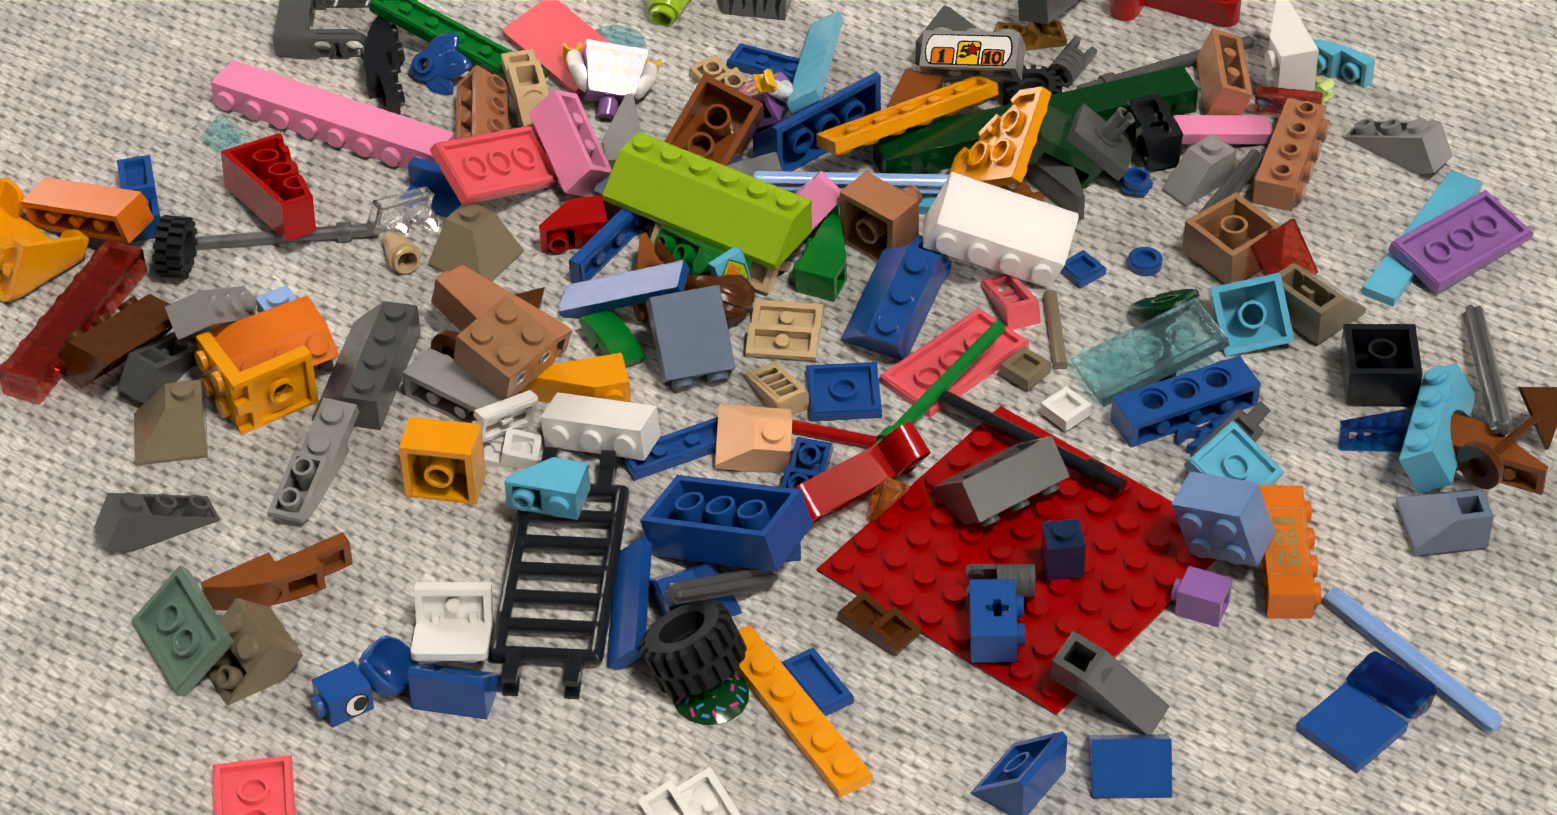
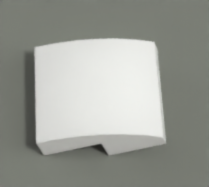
M711 767L706 768L678 787L675 786L671 779L638 800L646 815H741Z

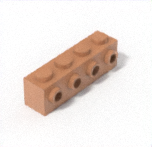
M478 65L457 84L456 139L508 130V83L500 76L491 74Z
M1287 98L1254 180L1253 204L1292 212L1295 202L1303 201L1306 190V182L1304 180H1311L1314 169V161L1312 159H1319L1322 148V140L1320 139L1326 140L1329 131L1330 120L1325 119L1326 105Z

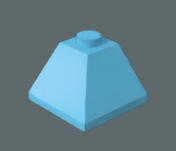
M1280 273L1208 288L1213 317L1225 356L1295 342Z

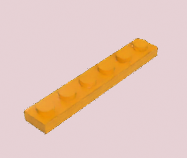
M979 75L970 77L817 133V146L836 156L849 154L853 148L861 145L876 144L880 138L903 134L910 127L930 124L933 122V119L943 115L957 114L960 111L959 109L964 107L982 105L986 102V99L999 95L998 84Z
M748 625L739 629L747 651L745 652L744 660L739 664L740 666L736 671L838 798L872 783L873 774L752 626Z

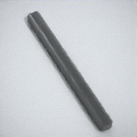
M1470 304L1466 306V312L1463 314L1490 429L1494 434L1501 433L1505 436L1509 433L1512 421L1484 310L1480 305L1474 307Z

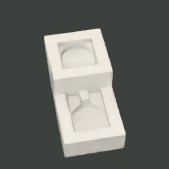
M507 427L505 437L500 436L483 443L485 465L491 467L527 468L537 464L542 435Z

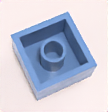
M1190 471L1171 504L1189 553L1200 558L1208 557L1228 561L1236 565L1244 564L1257 567L1275 535L1258 483Z

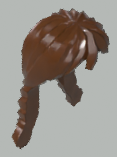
M657 238L654 252L658 259L663 261L664 264L676 262L675 257L661 240ZM688 274L685 291L715 285L720 286L727 326L739 322L746 317V314L750 313V308H752L755 298L754 287L741 274L718 277Z

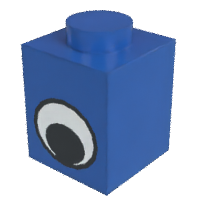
M354 661L312 679L314 696L310 697L311 706L319 719L326 717L332 728L374 709L371 685Z

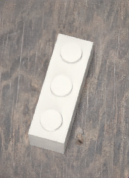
M557 392L540 417L544 443L547 447L601 454V450L616 451V457L645 461L661 436L657 406Z

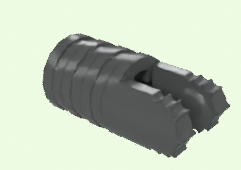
M1077 35L1071 39L1047 68V72L1053 69L1056 71V76L1060 75L1062 78L1061 82H1063L1062 87L1065 88L1072 85L1097 55V49L1093 46L1085 53L1077 49L1081 38Z
M969 564L966 566V575L969 579H1015L1016 595H1023L1024 598H1035V564ZM969 586L966 587V596H968V597H969Z

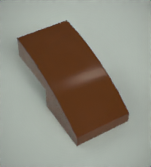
M864 590L838 612L836 618L843 625L885 652L893 655H898L922 633V629L897 607L893 606L889 611L886 610Z

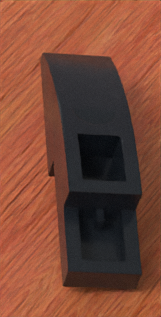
M377 15L367 33L363 51L369 99L382 97L386 111L400 115V103H405L402 84L396 83H399L398 73H401L400 62L405 61L402 42H399L396 25L390 24L389 21Z

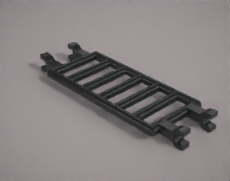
M543 447L542 461L552 457L558 458V448ZM601 450L597 484H590V491L587 498L614 499L612 511L582 510L578 520L516 509L489 651L492 659L505 661L501 673V683H504L503 696H518L523 662L566 664L562 684L565 686L564 699L579 700L584 665H598L603 661L630 494L628 487L614 485L617 473V466H615L616 451ZM529 522L610 526L608 538L527 534ZM524 549L605 553L603 565L522 561ZM519 576L601 580L599 593L516 589ZM513 604L596 608L594 621L511 617ZM508 632L591 636L590 649L506 645Z

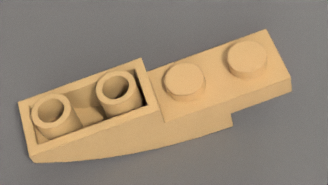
M533 49L502 53L501 63L515 104V115L519 127L532 125L534 128L529 112L549 94L540 60L536 59Z

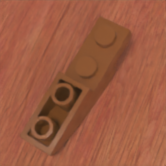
M341 532L278 561H275L268 552L200 582L202 592L212 608L220 611H227L236 598L265 606H272L311 595L326 589L325 576L353 564L350 542L345 534Z

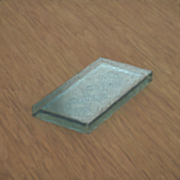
M1193 298L1070 358L1084 383L1104 408L1112 404V397L1151 385L1230 345L1227 335L1198 300Z

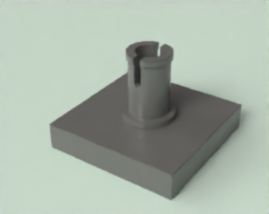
M1083 103L1075 112L1066 140L1119 181L1127 173L1135 145L1122 133L1135 122V119L1130 112L1123 116L1126 109L1119 107L1105 121Z

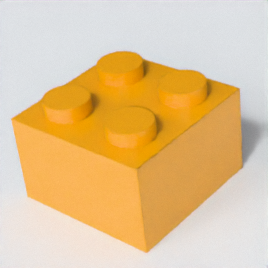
M409 417L399 445L405 497L477 505L486 477L481 424Z

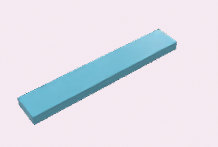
M839 11L810 25L792 84L793 92L789 95L787 106L792 113H797L821 101L844 20Z
M1451 170L1401 236L1477 195L1481 190L1482 181ZM1389 251L1363 285L1362 295L1394 307L1416 275Z

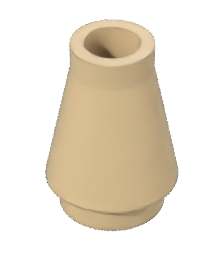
M392 230L387 232L383 236L382 243L385 247L391 269L402 274L415 271L421 260V252L418 246L404 238L398 231Z

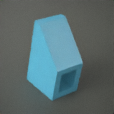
M552 457L507 476L504 481L507 508L578 520L590 491L588 463Z

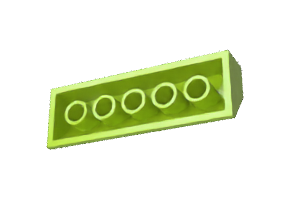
M638 132L620 149L602 194V200L723 250L728 251L733 247H737L743 251L745 259L772 270H776L812 232V200L641 132Z

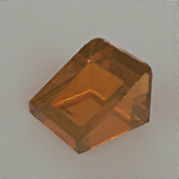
M889 477L884 479L871 493L865 520L869 523L878 519L910 490L911 486Z

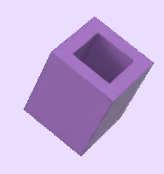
M1188 566L1183 579L1177 578L1172 589L1171 600L1176 602L1175 615L1219 627L1230 603L1232 578Z

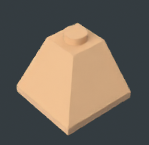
M719 404L715 469L785 473L786 465L789 466L791 453V409Z

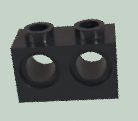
M1160 94L1127 99V113L1130 112L1133 115L1135 122L1126 129L1130 140L1135 144L1134 147L1146 170L1152 171L1177 166L1180 159L1181 133Z

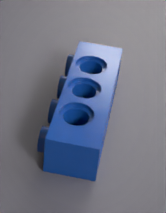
M1239 355L1112 397L1110 420L1130 448L1176 433L1179 426L1187 421L1197 426L1212 421L1227 411L1233 413L1237 408L1245 410L1256 406L1259 400L1261 383Z

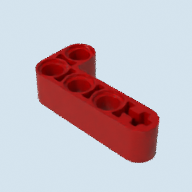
M1111 0L1110 13L1114 19L1119 21H1131L1146 6L1220 27H1232L1240 20L1241 0Z
M909 421L891 431L873 447L803 482L793 489L802 490L812 523L815 524L888 485L898 475L910 473L931 452L913 422Z

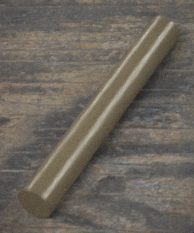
M1047 290L1044 292L1043 297L1054 370L1067 369L1057 292Z

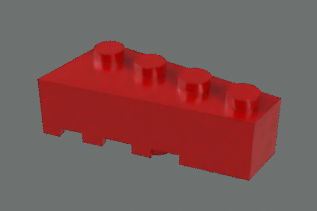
M281 132L221 151L225 187L285 241L299 240L304 235L316 232L313 195L303 176L299 174L296 162L292 161L290 150L287 145H284Z

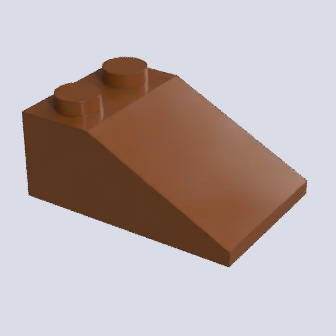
M704 73L664 142L724 166L733 164L750 142L764 117L763 103Z

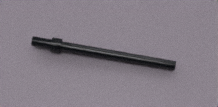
M945 391L940 398L941 404L1019 443L1042 438L949 391ZM1056 445L1065 466L1079 472L1081 478L1093 484L1099 482L1119 493L1124 491L1127 480L1106 470L1104 464L1092 458L1086 460Z

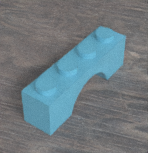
M1458 363L1447 366H1435L1425 372L1399 458L1418 494L1452 485L1457 457L1451 440V417L1453 413L1470 417L1476 398Z

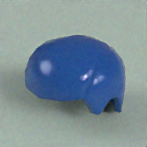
M388 635L381 636L368 646L358 660V668L371 685V690L380 696L396 697L409 688L408 668L419 665L418 661L411 659L410 647L400 639Z

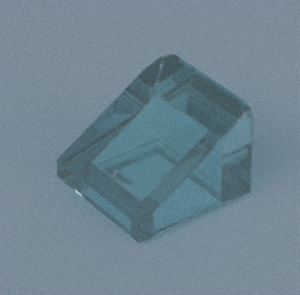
M219 113L200 137V140L221 154V151L234 147L250 136Z

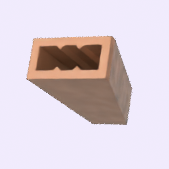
M463 264L452 271H444L436 278L431 302L461 332L506 295L558 337L555 358L567 350L572 330L567 325Z

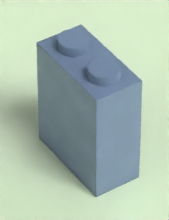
M715 285L650 297L646 304L663 385L672 383L673 389L694 385L693 379L706 377L708 383L728 379L727 373L732 372L736 365L720 286Z

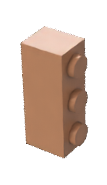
M1212 28L1196 57L1205 115H1242L1253 96L1242 37Z

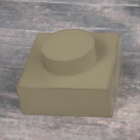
M1023 346L1001 364L1000 375L1028 391L1050 373L1051 362Z

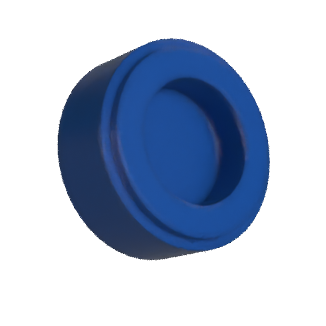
M1139 247L1129 253L1128 268L1138 276H1153L1160 272L1163 258L1156 249Z

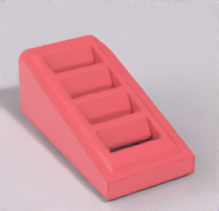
M1004 274L981 281L983 290L1005 326L1011 330H1016L1041 322L1039 301L1018 278ZM1007 286H1011V287H1012L1011 289H1008V290H1004V291H1000V292L998 291V289H1000V288H1004V287H1007Z

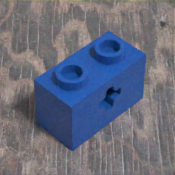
M969 579L971 662H1017L1018 646H1025V623H1017V618L1024 617L1023 595H1016L1015 579Z

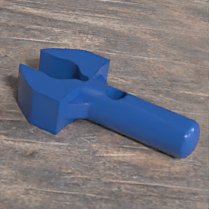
M1227 411L1202 427H1195L1189 421L1183 423L1178 428L1176 445H1180L1189 438H1198L1186 446V453L1191 454L1232 412Z

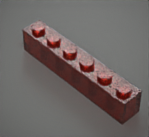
M107 239L92 254L88 263L74 276L73 281L64 292L57 296L54 304L44 316L39 318L37 324L26 338L20 341L12 355L1 364L0 383L4 395L41 405L68 371L57 355L66 345L64 339L80 328L84 333L92 329L91 322L104 313L109 312L112 316L116 312L117 307L124 302L147 273L143 249Z

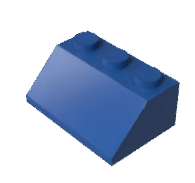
M911 245L884 249L841 337V341L900 361L909 356L947 275L941 255Z

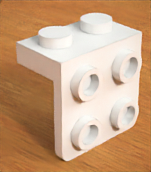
M416 582L414 588L416 626L411 646V659L425 663H437L439 661L475 663L486 660L488 658L494 623L492 582Z

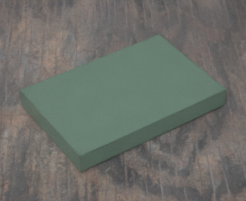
M180 565L132 619L133 624L174 692L180 696L188 694L234 643L189 569Z

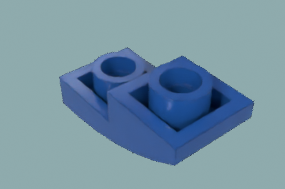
M797 437L790 465H786L781 487L795 488L828 470L834 448L832 443Z

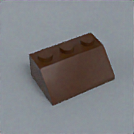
M148 294L140 300L133 296L117 307L120 312L113 316L106 312L91 322L92 329L84 333L80 328L64 339L66 345L57 355L82 389L126 362L129 352L167 335L173 329L165 306L170 304L152 294Z

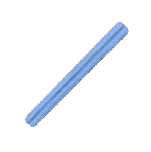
M756 171L753 177L789 192H796L819 172ZM823 172L841 190L863 174ZM871 173L900 190H904L907 185H914L920 190L921 194H938L949 174Z
M1333 587L1330 591L1326 592L1323 601L1326 607L1485 733L1491 734L1498 730L1503 719L1498 712L1339 587Z

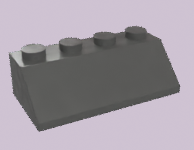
M383 301L353 323L314 411L312 421L316 416L323 397L357 405L359 415L353 427L381 430L403 378L402 372L407 368L421 335L417 305Z

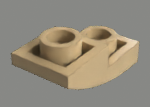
M716 54L691 66L688 74L689 77L699 83L705 73L736 90L749 81L737 67L729 70Z

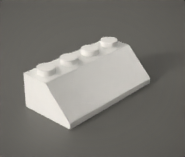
M951 172L923 220V248L1040 286H1052L1065 265L1079 216L1078 213Z

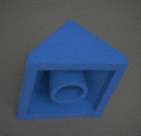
M430 663L409 667L408 681L412 709L487 720L501 681V673Z
M1061 731L1013 743L970 793L1008 815H1028L1066 771L1067 736Z
M1167 734L1087 736L1092 799L1172 798V739Z

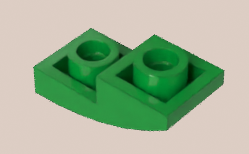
M607 310L579 318L578 321L592 349L600 348L604 356L622 353L626 368L643 363L646 355L626 324L613 311Z

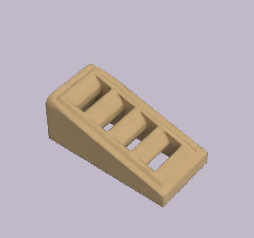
M777 362L745 373V379L767 408L791 409V415L809 409V393ZM770 373H774V374H772V375H769V376H766V377L760 379V377H762V376L768 375V374H770Z

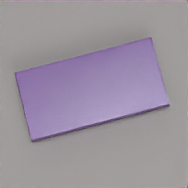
M1484 190L1392 241L1388 250L1435 294H1438L1529 241L1534 233L1487 190Z

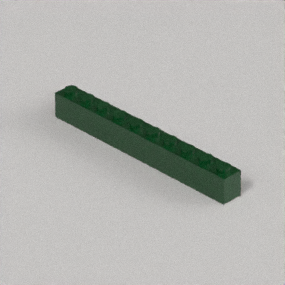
M1181 65L1053 94L1050 96L1048 105L1074 117L1075 112L1084 103L1107 121L1119 107L1126 109L1123 116L1127 114V99L1159 93L1173 117V115L1196 112L1198 88L1184 66ZM1013 104L933 121L927 125H916L906 129V132L903 134L880 138L878 143L873 144V159L881 173L935 174L952 167L955 156L964 147L970 149L981 138L978 132L996 114L1002 117Z

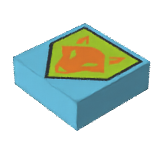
M733 247L708 263L712 276L741 274L747 280L751 279L743 251L737 247Z

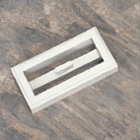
M529 390L476 409L473 416L477 420L472 421V423L481 424L483 443L505 435L507 427L519 430L531 425L538 396Z

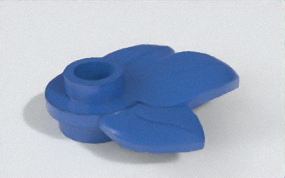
M445 33L437 36L431 41L428 49L416 54L411 62L412 75L420 82L426 83L428 89L436 94L453 95L454 86L452 79L459 77L472 67L469 59L456 51L459 35ZM426 61H429L428 68L422 70L423 64Z

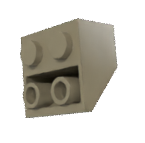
M1292 263L1278 272L1281 274L1292 328L1316 345L1341 330L1343 324H1350L1366 313V307L1316 273L1298 264Z
M236 598L221 619L222 624L234 643L206 674L226 704L231 705L284 681L303 654L269 606Z

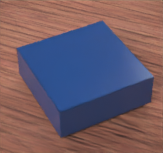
M1082 250L1066 259L1060 273L1081 289L1106 275V267L1085 250Z

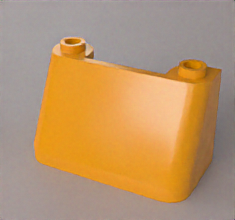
M7 177L0 178V300L3 302L22 298L84 259L89 238L76 229L65 230L59 239H51L23 218L24 208L20 201L25 195L20 187Z

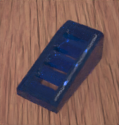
M1397 410L1341 420L1337 443L1338 450L1401 452L1413 411ZM1355 432L1356 437L1349 438V433Z

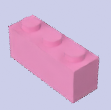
M554 89L529 112V115L533 121L534 130L540 137L546 150L547 159L557 174L560 187L565 193L585 197L593 193L596 185L602 182L611 173L612 169L578 95Z

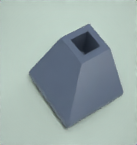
M1464 489L1396 497V504L1415 556L1486 548L1489 546L1494 516L1483 489Z

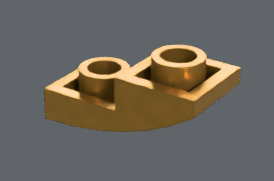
M1055 19L1049 24L1028 22L1027 26L1014 22L1005 23L997 21L993 32H998L1000 29H1011L1020 32L1026 45L1025 51L1062 47L1067 43L1061 22Z

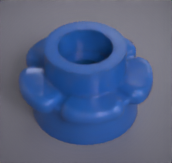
M1141 167L1128 168L1127 173L1119 181L1121 190L1128 195L1143 196L1153 187L1149 172Z

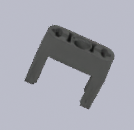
M279 0L273 36L275 55L302 60H318L320 57H329V59L361 57L363 59L364 43L367 37L365 34L355 29H310V26H313L316 10H326V8H369L372 0ZM318 41H325L331 45V48L321 50L314 44ZM357 41L363 45V48L354 50L349 48L346 43Z

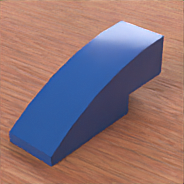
M150 155L117 160L120 188L142 192L148 201V206L154 217V220L132 242L155 239L154 232L157 231V222H160V211Z

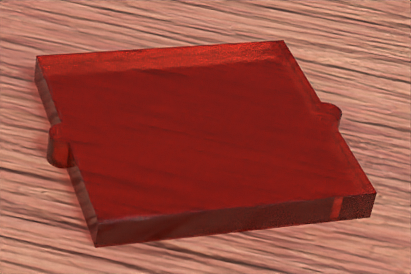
M1295 219L1288 220L1276 229H1269L1267 235L1250 245L1263 276L1278 273L1292 263L1298 264L1316 274L1319 272Z

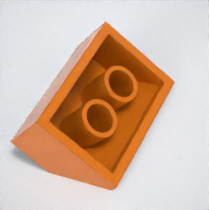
M307 295L209 331L239 372L303 345L312 354L314 368L331 362L340 356L326 321Z

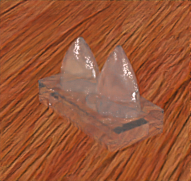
M425 186L373 200L366 228L373 235L387 231L399 235H407L409 233V225L416 224L421 228L438 232L439 222L436 214L430 207L434 193Z

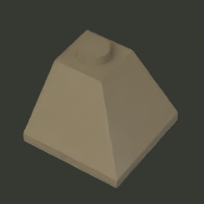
M476 203L461 204L445 219L428 266L443 273L444 271H452L463 264L493 282L524 252V249L494 211Z
M201 379L165 383L134 413L136 466L208 458L207 415Z

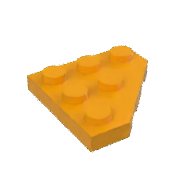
M1043 86L1019 90L1010 99L1013 105L1001 117L996 114L978 132L981 138L970 149L964 147L955 156L950 173L954 172L994 186L1022 183L1023 177L1027 172V165L1033 147L1037 142V135L1043 117L1047 112L1051 92Z

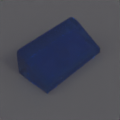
M1377 651L1368 654L1346 678L1351 685L1408 719L1426 713L1437 693L1435 685Z

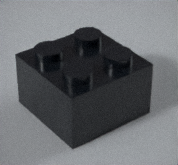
M1343 324L1340 361L1346 404L1415 405L1423 375L1416 325Z

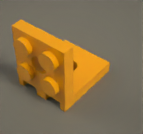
M209 331L196 336L198 351L194 355L203 373V377L200 378L203 392L206 397L213 396L215 398V405L220 416L223 419L229 417L242 435L319 402L312 354L305 345L239 372ZM286 384L281 391L274 393L279 386Z

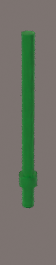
M996 320L893 426L888 425L877 436L878 441L874 445L878 444L897 427L909 421L915 424L942 394L1006 331L1005 325Z

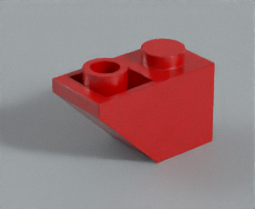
M602 195L568 199L539 225L541 252L561 253L565 250L582 248L608 223Z

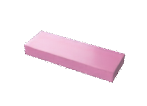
M1173 115V120L1181 133V144H1196L1211 134H1214L1227 144H1269L1274 132L1265 115Z

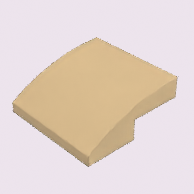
M754 299L745 355L750 357L816 361L824 316V304Z

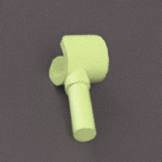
M1316 76L1314 97L1323 103L1335 97L1334 93L1329 90L1334 87V80L1327 78L1323 81Z

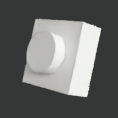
M1066 386L1041 402L1040 413L1066 432L1091 415L1092 404Z

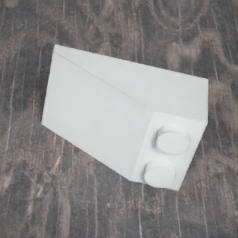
M1276 0L1269 49L1264 55L1267 70L1266 77L1262 79L1263 91L1266 96H1271L1274 102L1277 100L1275 104L1284 105L1287 98L1301 101L1314 99L1319 49L1289 0Z

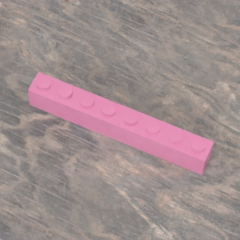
M232 60L211 81L214 103L224 111L231 110L243 114L251 120L258 119L273 124L278 129H288L300 133L305 138H315L327 142L334 148L341 147L356 152L361 157H371L383 161L391 167L398 166L408 170V164L413 157L436 162L429 151L435 143L455 139V133L235 60Z

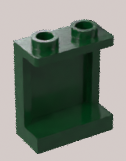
M1047 105V112L1043 117L1037 135V142L1033 147L1028 164L1032 166L1045 152L1073 166L1082 189H1086L1092 181L1099 177L1103 169L1066 140L1074 117Z

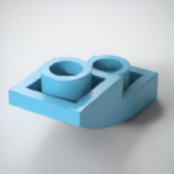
M1313 39L1319 49L1316 73H1321L1331 79L1341 74L1346 81L1354 82L1362 88L1372 83L1375 59L1344 45Z

